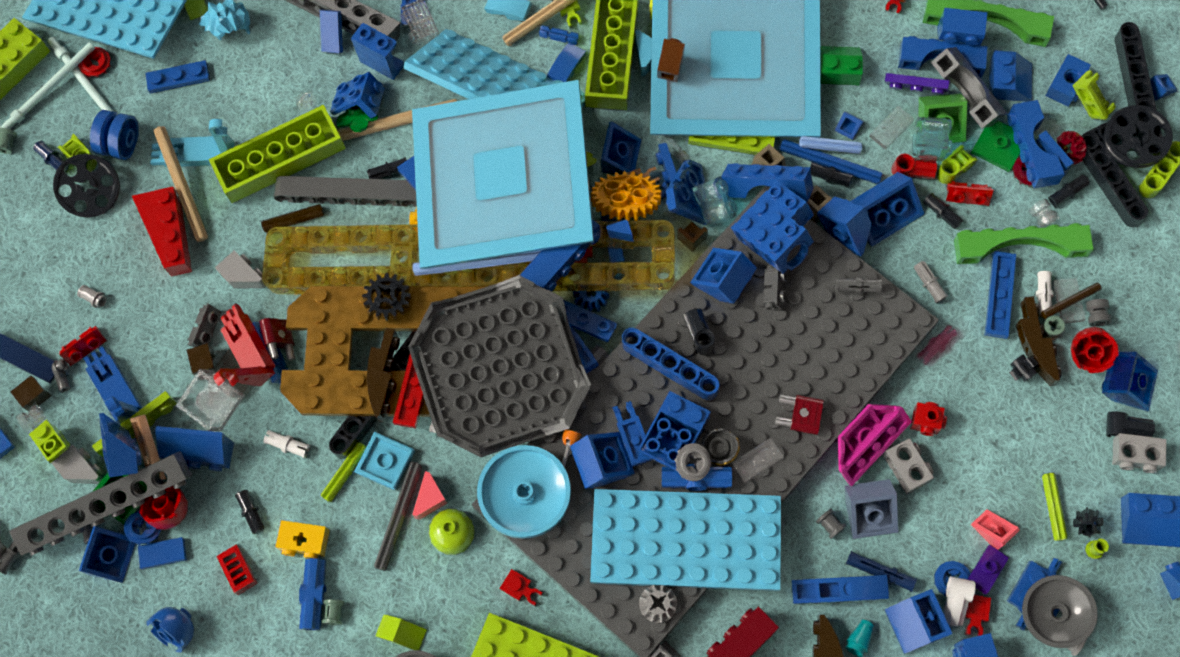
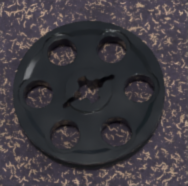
M1132 105L1124 107L1112 115L1105 127L1103 138L1108 153L1117 162L1132 168H1147L1160 162L1168 153L1172 145L1173 133L1169 122L1160 112L1147 106ZM1145 114L1148 116L1149 121L1141 122L1137 115ZM1124 118L1128 123L1127 126H1119L1116 119ZM1154 129H1163L1165 136L1159 137L1155 135ZM1135 133H1137L1138 136H1142L1141 140H1139L1138 137H1134ZM1114 136L1121 138L1122 144L1114 145L1111 142V138ZM1156 147L1159 149L1160 155L1154 156L1150 154L1148 149ZM1134 151L1138 154L1139 158L1131 160L1127 156V152Z
M78 154L66 159L58 167L53 179V190L58 203L67 212L79 217H96L104 214L114 206L120 193V181L114 167L105 159L91 154ZM92 159L98 163L97 170L93 172L87 169V163ZM70 164L75 165L77 168L76 175L72 177L66 173V167ZM105 175H110L113 178V184L110 187H105L102 183V178ZM89 180V184L99 190L91 188L85 192V188L82 185L75 184V182L86 183ZM63 185H69L71 188V194L67 197L62 196L60 193V188ZM104 195L108 199L105 207L97 205L96 200L98 196ZM83 200L86 202L87 208L84 212L76 210L75 204L77 201Z

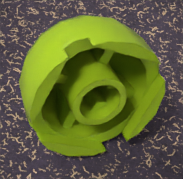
M457 509L440 511L433 517L429 525L431 543L438 551L446 555H456L464 552L474 539L475 528L472 520L466 513Z

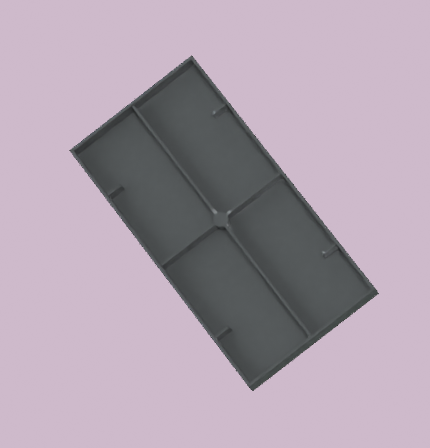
M765 186L635 327L714 375L719 381L718 395L712 400L700 398L627 353L623 349L621 342L588 378L591 386L570 428L567 429L582 434L581 439L591 434L619 432L612 407L618 406L624 421L631 418L626 409V402L631 401L646 435L666 396L671 391L711 411L710 419L696 444L702 446L704 436L714 429L728 430L738 438L740 450L736 458L726 465L711 463L710 466L732 467V488H707L703 491H691L686 488H662V467L666 466L652 460L632 467L635 474L602 487L585 489L570 449L565 470L570 481L571 496L568 509L561 521L547 533L534 538L520 539L502 534L637 657H650L709 588L668 587L677 598L676 612L669 620L655 623L646 619L639 607L641 594L650 586L590 583L594 489L781 496L782 504L838 440V436L870 403L939 321L934 315L811 219L803 227L807 229L814 242L809 246L808 255L803 262L792 271L787 269L788 281L785 283L787 302L784 304V311H781L777 306H774L773 310L765 309V305H763L764 289H772V286H764V272L770 264L740 242L731 227L770 189L768 186ZM800 244L790 251L787 262L797 255ZM713 248L742 252L757 268L734 304L719 301L690 283ZM856 276H861L862 279L880 278L882 279L881 293L861 292V294H855V292H836L835 279H856ZM694 308L702 309L708 326L715 337V347L709 355L704 356L696 352L693 339L683 318L684 314ZM630 337L626 340V342L629 344H635L638 342V340L634 337ZM702 339L699 343L701 345H708L710 341ZM648 349L645 353L648 356H654L657 351L655 349ZM668 360L664 363V365L668 368H672L676 365V363L672 360ZM686 372L683 375L688 380L696 377L692 372ZM705 384L703 386V389L708 392L715 389L712 384ZM780 395L791 397L801 395L824 400L818 435L790 430L788 426L775 424L777 416L792 419L794 405L780 403ZM564 430L532 440L527 445L539 447L550 452L562 463L566 446L562 441ZM689 457L690 461L686 464V466L689 464H694L695 462H697V460H699V458ZM477 498L471 505L485 519ZM651 596L654 604L650 610L659 607L666 611L662 604L665 596L660 599Z

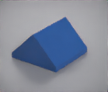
M609 122L601 156V172L609 174L617 172L621 175L624 171L627 173L635 170L642 139L614 122Z
M93 526L79 571L90 576L123 583L135 543H130L129 539L123 534Z

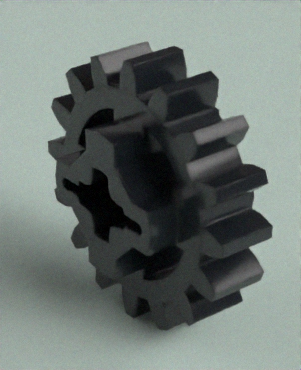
M385 273L384 278L377 274L376 281L369 279L370 287L364 286L366 293L362 294V298L365 300L363 303L365 309L369 308L368 312L370 315L376 313L377 320L382 316L385 317L386 321L389 320V316H393L396 320L397 313L405 314L403 307H410L409 302L406 301L411 300V294L408 293L410 288L408 285H405L403 278L398 281L397 274H394L392 278H389L388 273ZM401 291V300L399 302L397 300V297L400 295L399 292ZM375 292L377 297L372 302L373 293Z

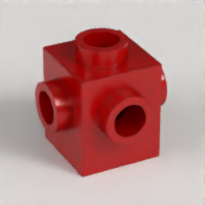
M917 402L913 409L910 429L920 431V434L925 436L937 435L946 426L947 416L944 415L945 408L939 407V404L934 402H926L925 404Z

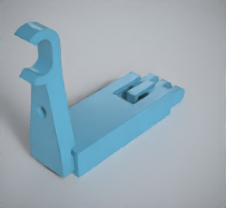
M212 119L209 121V131L212 136L170 138L181 167L211 165L208 159L234 147L233 139L227 134V127H222V119ZM158 143L152 144V150L156 151L151 152V157L158 159H151L150 164L167 167Z

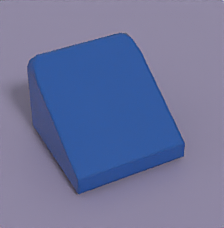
M1167 74L1156 75L1150 79L1155 101L1178 91Z
M845 111L834 131L854 140L864 120Z
M623 220L606 227L610 238L634 241L628 220Z

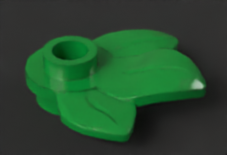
M355 105L338 116L337 126H350L352 131L360 133L368 128L370 121L378 120V113L377 116L370 119L358 105Z

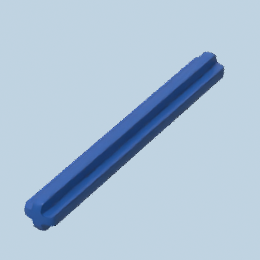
M786 139L782 141L780 146L782 152L823 166H833L836 170L853 174L854 177L875 184H879L882 178V173L815 149L802 148L799 144Z

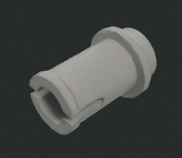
M82 285L77 292L78 297L90 302L94 308L103 307L107 300L103 292H97L87 285Z

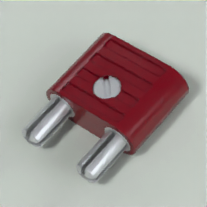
M264 318L260 320L259 324L265 347L269 348L271 359H277L279 357L277 348H283L286 350L288 360H294L295 355L292 346L295 343L292 331L286 329V319Z
M780 395V403L794 405L792 419L777 416L775 424L788 426L790 430L818 435L824 400L796 395V397Z

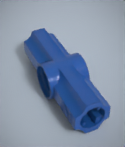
M667 466L662 467V488H686L691 491H703L707 488H732V467H710L708 474L698 481L686 480L681 478V475Z
M305 559L304 580L299 590V602L301 604L299 629L301 630L321 629L322 606L324 605V600H326L324 599V592L327 591L324 584L326 574L325 559Z

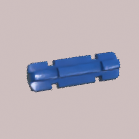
M541 25L539 30V36L543 38L550 37L552 40L564 43L569 41L573 45H577L579 41V34L571 31L568 33L567 30L555 27L550 29V26Z

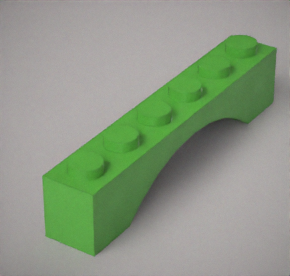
M982 0L926 1L922 23L938 26L944 8L987 12V21L1009 29L1026 44L1046 47L1051 38L1054 16L1043 12L1036 13L1022 8L1015 9L1002 4L985 3Z
M1080 223L1063 227L1055 224L1049 225L1046 228L1029 226L1025 229H1016L1015 227H1008L997 231L991 228L980 232L963 230L957 233L954 239L957 264L979 263L996 250L1019 244L1045 247L1065 258L1088 257L1093 251L1090 225H1082Z

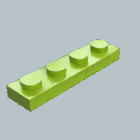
M689 136L688 144L756 155L768 144L774 147L775 137Z
M164 391L130 418L146 415L150 428L156 419L170 413L177 403L169 393ZM128 418L120 425L130 432L131 438H136L131 419ZM101 438L92 447L99 455L104 457Z

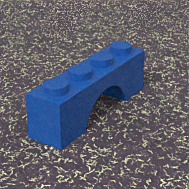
M915 36L903 37L900 45L898 68L919 70L926 61L936 58L946 48L957 47L978 76L982 78L986 69L988 46H969L959 42L947 43L938 39H920Z
M1038 100L1013 104L1010 112L1007 114L1008 124L1012 126L1014 131V142L1020 148V159L1027 168V179L1032 183L1034 189L1057 185L1064 176L1058 155L1043 151L1034 140L1033 132L1039 129L1044 120Z
M733 163L727 165L721 176L725 197L746 198L751 188L761 185L771 187L776 180L806 202H808L814 189L810 167Z

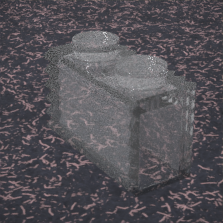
M417 0L401 7L403 13L400 14L404 26L409 25L411 32L408 35L413 45L417 43L418 48H421L435 37L440 36L425 0Z

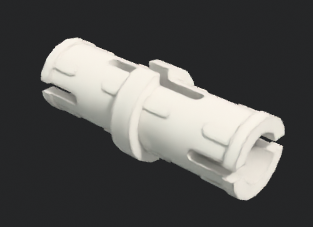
M1040 271L1037 273L1038 290L1036 291V297L1038 298L1040 317H1042L1041 311L1052 306V297H1054L1051 284L1052 272Z
M271 430L266 432L269 437L265 435V444L280 448L284 453L291 452L303 458L307 457L306 451L309 452L311 447L309 444L294 440L290 435L283 436Z

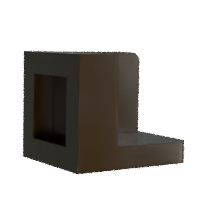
M691 222L684 229L680 227L677 230V239L693 252L707 238L708 229L706 227L700 229Z
M208 343L186 350L192 374L197 379L202 378V372L214 369L212 358L215 357L213 348Z
M29 376L10 391L22 408L30 413L52 396L43 389L33 376Z

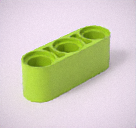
M1180 141L1172 142L1171 148L1165 157L1153 165L1139 185V192L1143 197L1154 198L1179 166Z

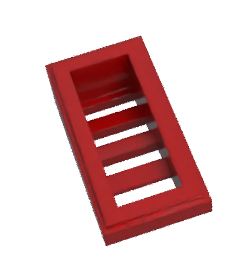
M237 544L216 556L234 594L240 595L258 584ZM233 553L236 554V557L225 562L224 559ZM239 560L240 564L229 570L228 566ZM243 568L244 571L233 577L232 574ZM245 575L247 576V579L237 584V580Z

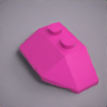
M868 404L838 436L839 471L850 486L855 484L912 423L903 407Z

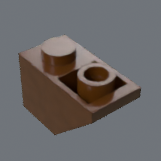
M675 38L664 39L657 69V78L678 82L684 60L685 43Z

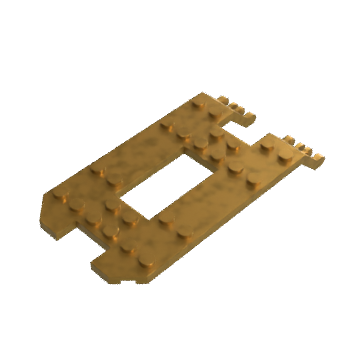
M311 286L288 306L286 320L287 330L307 331L304 370H282L280 392L302 416H375L368 395L367 371H350L353 331H385L386 328L395 329V331H417L432 302L453 298L485 287H409L410 291L408 293L411 294V300L406 301L409 302L410 307H403L405 314L397 313L396 320L393 316H389V320L386 321L384 316L377 320L376 313L370 315L368 312L369 308L365 309L363 304L365 300L362 298V294L366 293L364 286ZM401 291L399 292L400 295L397 297V300L399 302L401 300ZM375 292L373 293L372 302L377 297ZM406 371L388 372L393 375L397 382L394 395L391 394L389 400L391 408L388 416L395 415ZM423 399L419 417H430L425 399Z

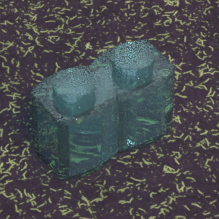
M721 176L693 187L694 196L701 207L704 220L709 227L737 216V206L728 196V184Z

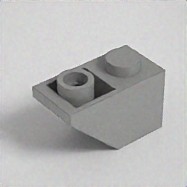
M235 250L215 267L233 288H265L267 286L263 280L265 278L264 274L258 268L253 270L249 266L251 261L244 254L239 256Z
M71 445L52 462V465L61 476L71 483L98 484L103 478L101 475L104 474V471L96 463L92 465L88 460L91 456L83 447L78 449Z

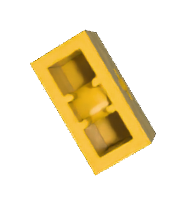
M281 520L275 547L282 551L281 554L285 556L295 557V554L299 553L304 554L306 559L318 558V556L325 557L330 530L325 526ZM306 538V542H302L301 545L298 543V540Z

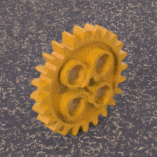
M626 171L622 175H619L617 172H615V176L607 174V179L601 177L600 182H595V187H592V206L596 207V212L601 211L602 216L609 214V219L617 217L618 221L622 218L629 221L633 217L637 221L638 216L646 218V213L652 215L653 210H658V205H661L660 185H656V180L650 181V176L643 178V173L638 176L635 175V172L627 175Z

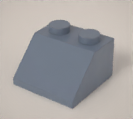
M890 479L845 486V503L853 539L898 533L897 493Z

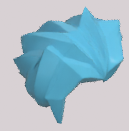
M225 0L216 6L208 2V11L201 16L199 23L201 27H205L204 31L209 30L219 40H222L221 38L225 33L238 31L239 28L245 29L250 34V17L243 3Z

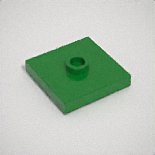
M1000 121L991 127L984 128L971 154L1010 172L1020 154V148L1014 142L1013 128Z

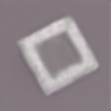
M1045 114L1039 129L1033 133L1039 137L1041 133L1047 131L1054 138L1063 128Z

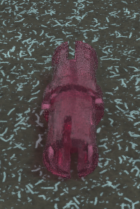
M947 325L936 337H932L929 340V344L916 355L920 361L924 359L922 361L924 365H927L938 353H942L945 350V346L958 335L955 329L950 331L952 329L950 325Z

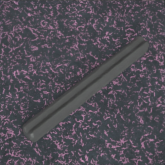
M411 462L374 563V567L378 570L385 571L388 567L422 470V466L419 463Z

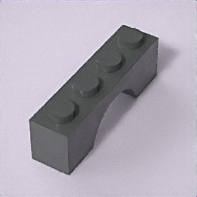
M957 47L946 48L931 62L944 79L950 80L961 91L969 104V113L982 129L993 126L1007 114Z

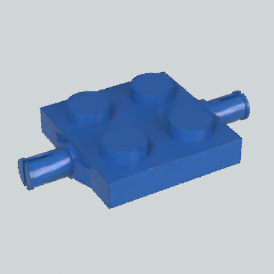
M1053 558L1048 569L1039 566L1033 561H1029L1007 602L1017 607L1020 613H1022L1023 599L1029 588L1044 577L1056 575L1062 561ZM1058 609L1053 611L1055 617L1059 612ZM1021 615L1015 626L1025 631L1026 625L1023 615Z

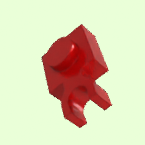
M513 569L510 570L499 588L518 601L521 600L522 596H525L533 606H536L537 603L531 600V595L537 593L542 596L543 594L538 589H530L531 580Z
M974 595L972 602L968 603L965 618L970 619V623L966 627L965 635H970L971 627H975L978 630L977 636L983 635L981 621H989L990 597Z

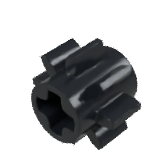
M1023 354L1010 364L1013 369L1009 373L1015 381L1022 379L1023 382H1026L1038 373L1035 369L1038 362L1033 356L1026 358Z
M1086 507L1081 512L1076 511L1073 527H1079V535L1083 534L1091 538L1095 533H1101L1104 518H1098V510L1094 511Z

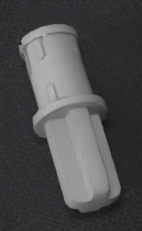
M921 261L914 266V270L924 283L923 287L927 288L935 303L948 297L937 281L939 278L933 275L925 261Z

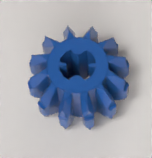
M593 276L590 277V281L583 277V284L576 283L575 285L577 290L573 291L575 305H580L583 309L588 307L590 312H592V308L600 312V305L606 307V300L610 298V294L607 292L608 285H602L603 280L601 278L595 282ZM590 292L591 294V292H594L595 296L591 295V297H588L587 293Z

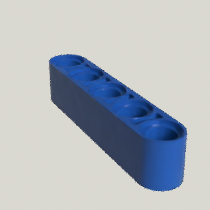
M628 328L623 332L622 346L627 353L704 400H712L718 395L719 381L714 375L636 328ZM630 337H634L638 340V342L635 344H629L626 342V340ZM655 349L657 353L654 356H648L645 351ZM668 360H672L676 363V365L672 368H668L664 365V363ZM686 372H692L696 377L688 380L683 375ZM705 384H712L715 389L708 392L703 389V386Z

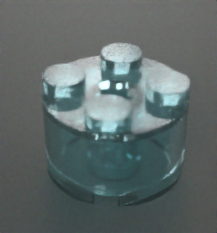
M918 117L914 126L918 127L916 133H913L912 154L916 156L914 159L926 161L945 160L946 153H950L952 149V140H949L952 121L946 118Z

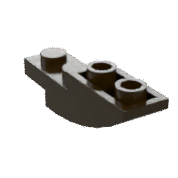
M1034 296L1025 297L1020 303L1023 319H1020L1016 324L1019 340L1027 358L1033 356L1038 362L1035 369L1041 378L1049 386H1055L1062 377L1061 368L1056 363V345L1052 343L1051 337L1042 338L1044 336V328L1042 324H1039L1038 316L1040 309L1038 303H1035Z
M390 328L385 329L380 349L371 347L367 368V387L370 404L375 417L380 422H384L385 416L389 415L391 408L389 400L391 394L394 395L397 387V382L393 375L388 372H391L393 369L394 350L397 351L399 348L400 338L395 329Z
M819 615L817 621H813V635H817V644H813L812 657H844L832 625L825 615Z

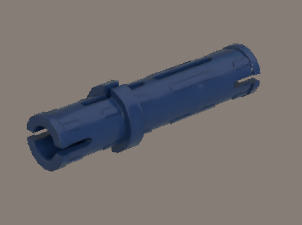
M853 551L850 552L846 565H850L873 576L887 575L889 585L895 584L910 592L913 591L917 578L897 571L898 568L896 567L890 568Z

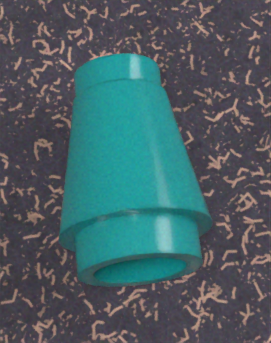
M862 619L846 640V650L855 656L863 657L864 653L868 652L874 625Z

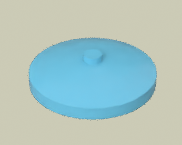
M529 445L510 447L496 454L482 470L477 486L478 503L488 523L500 533L520 539L534 538L553 529L564 517L571 496L569 477L562 463L550 452Z

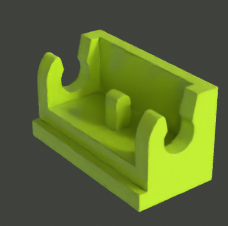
M1087 71L1072 86L1089 117L1106 120L1108 115L1116 108L1114 102L1110 104L1106 101L1096 83L1100 77L1099 74L1095 73L1093 75L1092 71Z

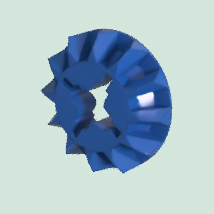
M140 511L131 514L124 524L125 536L129 539L130 543L134 542L139 546L145 543L150 544L151 541L158 538L162 530L156 529L146 522L149 530H145L140 535L138 528L142 527L145 521Z
M948 561L941 564L934 574V584L938 592L946 596V584L949 580L947 574L954 576L959 573L960 576L958 578L967 580L970 575L967 567L956 561Z

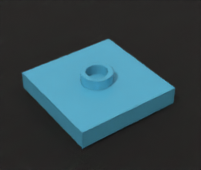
M374 432L354 472L396 491L415 450Z

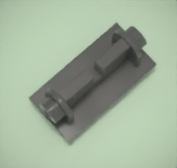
M768 265L764 272V286H772V289H764L763 305H765L767 310H773L774 306H777L781 311H784V304L787 302V293L785 291V283L788 281L787 270L782 274L772 265Z
M209 303L199 309L195 321L198 327L192 328L187 339L189 346L194 348L211 342L221 314L220 310Z

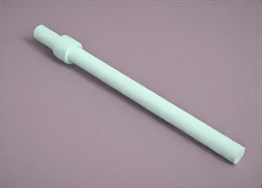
M55 37L48 39V43L55 50L57 58L67 64L71 60L68 50L62 47ZM76 66L71 72L101 110L113 111L80 71L79 67Z
M88 43L22 107L18 110L15 109L10 114L11 117L0 128L11 129L17 122L21 123L25 119L24 116L84 60L95 47Z

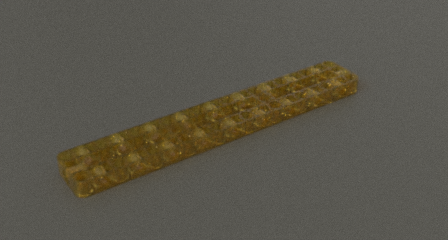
M666 220L628 221L634 239L631 242L609 237L606 227L620 221H595L600 226L601 236L594 245L590 244L586 250L590 249V247L634 249V247L651 246L652 262L574 263L568 275L561 277L557 281V286L553 291L666 290L671 288L675 282V232L673 225ZM418 224L274 227L266 235L262 281L274 294H303L311 286H371L369 279L376 281L377 274L384 278L385 273H388L389 278L397 274L398 281L401 277L407 276L405 285L409 287H488L520 275L532 261L416 276L413 273V264L417 263V253L419 252ZM662 231L669 233L666 237L658 236ZM408 235V240L402 242L401 239ZM367 236L365 241L359 242L362 237ZM283 237V240L276 244L277 240ZM321 237H325L321 243H317ZM336 251H351L352 253L391 251L390 266L289 267L290 256L294 252L327 254L336 253ZM403 256H408L406 261L400 262ZM618 273L625 275L621 280L614 279V276ZM661 273L669 274L666 279H659L658 276ZM574 274L581 275L578 280L573 281L570 279ZM493 275L492 280L484 281L486 276ZM444 276H450L448 281L441 282ZM322 277L318 284H314L317 278ZM364 277L361 283H356L358 278ZM276 278H280L278 283L273 284Z

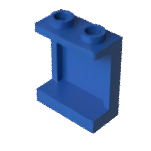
M362 23L351 37L359 61L394 80L404 66V61L391 55V52L397 45L396 40Z

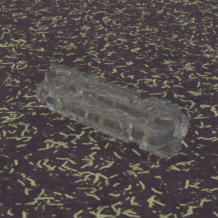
M655 135V140L659 144L667 143L670 155L676 157V160L681 165L689 160V155L684 150L682 151V148L671 137L668 138V135Z

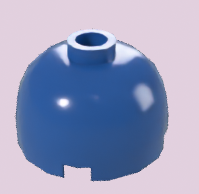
M175 607L159 609L146 622L147 626L150 624L153 626L151 633L167 647L168 643H172L177 647L175 652L181 653L188 646L194 634V625L190 620L192 615L184 608L180 610Z

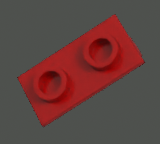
M952 181V183H947L948 193L946 201L989 206L994 189L988 187L987 184H971V187H967V183Z
M90 326L87 331L79 335V340L74 339L61 347L62 350L59 351V355L70 366L107 341L97 326L93 328Z

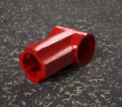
M906 153L899 155L891 167L893 175L899 172L908 177L934 180L937 171L936 160L913 158ZM899 163L906 165L907 169H902Z

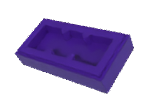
M989 544L967 580L974 581L975 588L986 595L1009 557Z

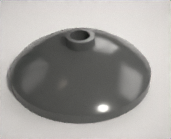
M1052 575L1038 580L1029 588L1023 599L1022 615L1027 629L1038 641L1054 648H1070L1085 641L1093 632L1097 622V606L1091 592L1082 583L1068 576ZM1055 609L1061 611L1062 616L1060 618L1054 616L1053 611Z

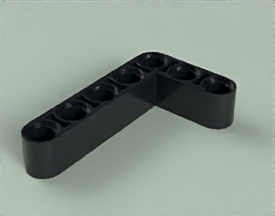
M1124 118L1116 119L1119 126H1127L1128 123ZM1107 121L1082 135L1085 143L1091 146H1086V155L1082 161L1122 221L1129 227H1138L1147 217L1148 209L1105 147L1103 134L1108 123ZM1117 136L1111 138L1113 144L1122 141ZM1107 177L1112 178L1114 182L1109 181ZM1119 195H1123L1126 200L1122 199ZM1132 213L1137 214L1139 218L1134 217Z

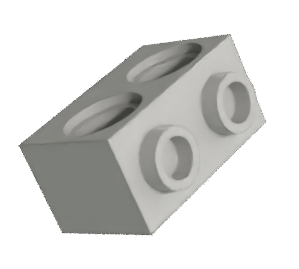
M1119 433L1113 438L1112 465H1119V468L1122 470L1142 468L1143 472L1157 473L1166 466V439ZM1123 448L1131 452V458L1123 453ZM1147 451L1154 455L1155 460H1150L1147 457Z
M910 438L886 450L883 455L906 495L928 484L934 478L932 475L934 474L933 469L928 462L923 461L920 456L921 450L915 442L912 443ZM900 451L906 452L909 455V460H902L898 453ZM911 471L919 472L921 480L913 479Z

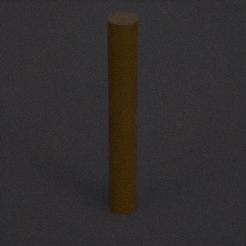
M1096 282L1041 311V315L1044 319H1047L1102 290V287Z

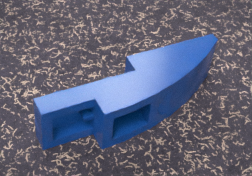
M887 575L792 580L793 604L889 599Z

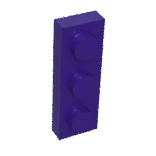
M886 73L885 83L890 85L889 88L895 90H902V87L910 88V91L922 93L923 90H931V93L936 95H944L945 92L950 93L952 84L950 80Z

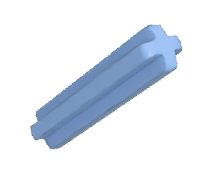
M802 136L799 139V146L802 148L860 154L862 150L861 142Z

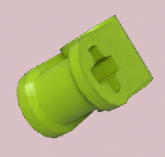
M72 134L71 139L63 146L59 145L57 147L67 158L78 154L93 155L75 134ZM94 159L89 160L87 163L89 171H93L97 166V161Z
M960 145L941 163L937 171V179L943 184L952 183V181H955L973 167L978 159L976 157L973 158L964 150L965 147Z

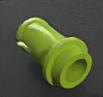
M1101 538L1090 541L1085 546L1086 554L1092 559H1099L1109 549L1108 542Z

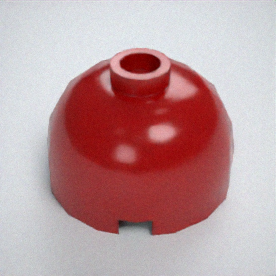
M1089 327L1079 331L1072 339L1070 346L1071 356L1076 366L1087 370L1089 373L1104 372L1111 368L1116 356L1118 357L1119 354L1118 344L1112 334L1099 327Z
M173 486L166 488L167 493L154 499L151 495L145 498L146 503L140 505L141 516L156 529L168 530L176 527L184 520L188 512V501L181 489H174Z

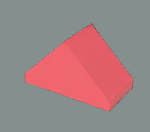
M425 471L412 514L415 519L419 520L448 504L432 475Z
M985 510L971 524L997 550L1003 547L1020 531L1017 526L989 510Z

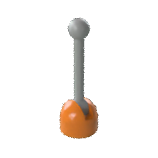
M567 429L564 430L562 436L563 444L566 446L562 460L564 468L570 453V446L579 441L582 436L578 432Z

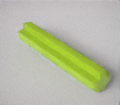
M358 442L321 493L323 499L332 502L357 467L366 449L364 444Z
M1046 473L1042 475L1053 538L1055 541H1063L1068 536L1055 473Z

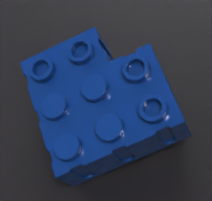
M776 180L771 185V188L740 217L741 219L731 229L740 242L783 274L787 269L792 271L800 265L808 255V248L814 241L803 226L814 214L805 200ZM800 244L797 255L787 262L790 251Z

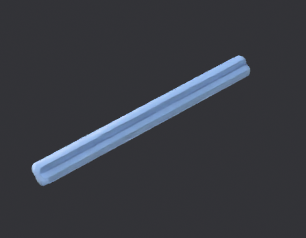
M542 250L420 269V262L413 264V273L419 276L533 261Z

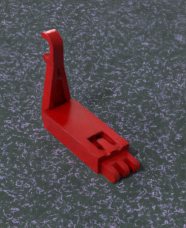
M235 303L231 307L232 309H229L221 317L224 324L221 332L240 368H221L214 374L213 378L218 386L225 381V378L228 379L232 386L236 383L262 386L275 374L273 368L276 366L249 316L244 314L239 304Z

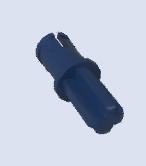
M38 141L33 146V150L44 159V163L51 165L56 171L64 162L59 157V153L48 147L44 141Z

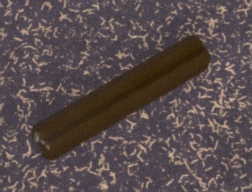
M321 204L262 220L261 226L264 232H270L322 217L324 211Z

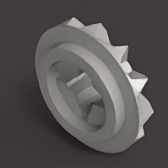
M692 443L684 445L682 449L677 451L678 455L674 461L676 462V471L679 472L681 478L689 481H698L708 474L711 459L708 451L703 446ZM689 457L699 458V460H697V462L694 463V468L692 466H686V464L690 461Z
M652 585L646 588L640 596V611L651 622H665L676 612L677 598L673 591L665 585ZM651 596L657 599L665 596L662 604L666 611L659 607L650 610L654 604Z

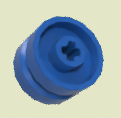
M104 109L98 112L90 131L92 151L102 156L111 155L112 158L129 159L134 152L139 137V125L136 117Z

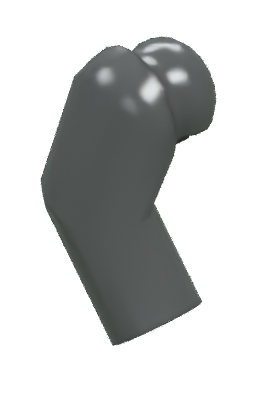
M64 359L54 361L51 368L58 389L63 393L71 389L65 373L68 364Z

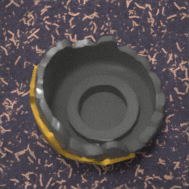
M725 429L711 430L702 440V446L708 451L711 463L715 465H726L732 462L740 450L738 438Z

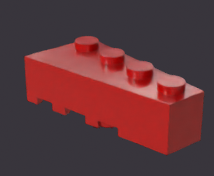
M172 186L132 195L164 269L171 277L192 272L182 204L176 189Z

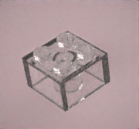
M199 369L176 406L207 431H222L245 394L230 385L226 380L218 386L213 378L216 373L215 371Z

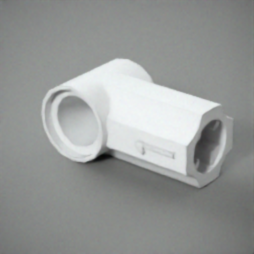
M949 577L946 588L947 600L943 611L949 625L963 626L968 603L972 602L975 593L974 581Z

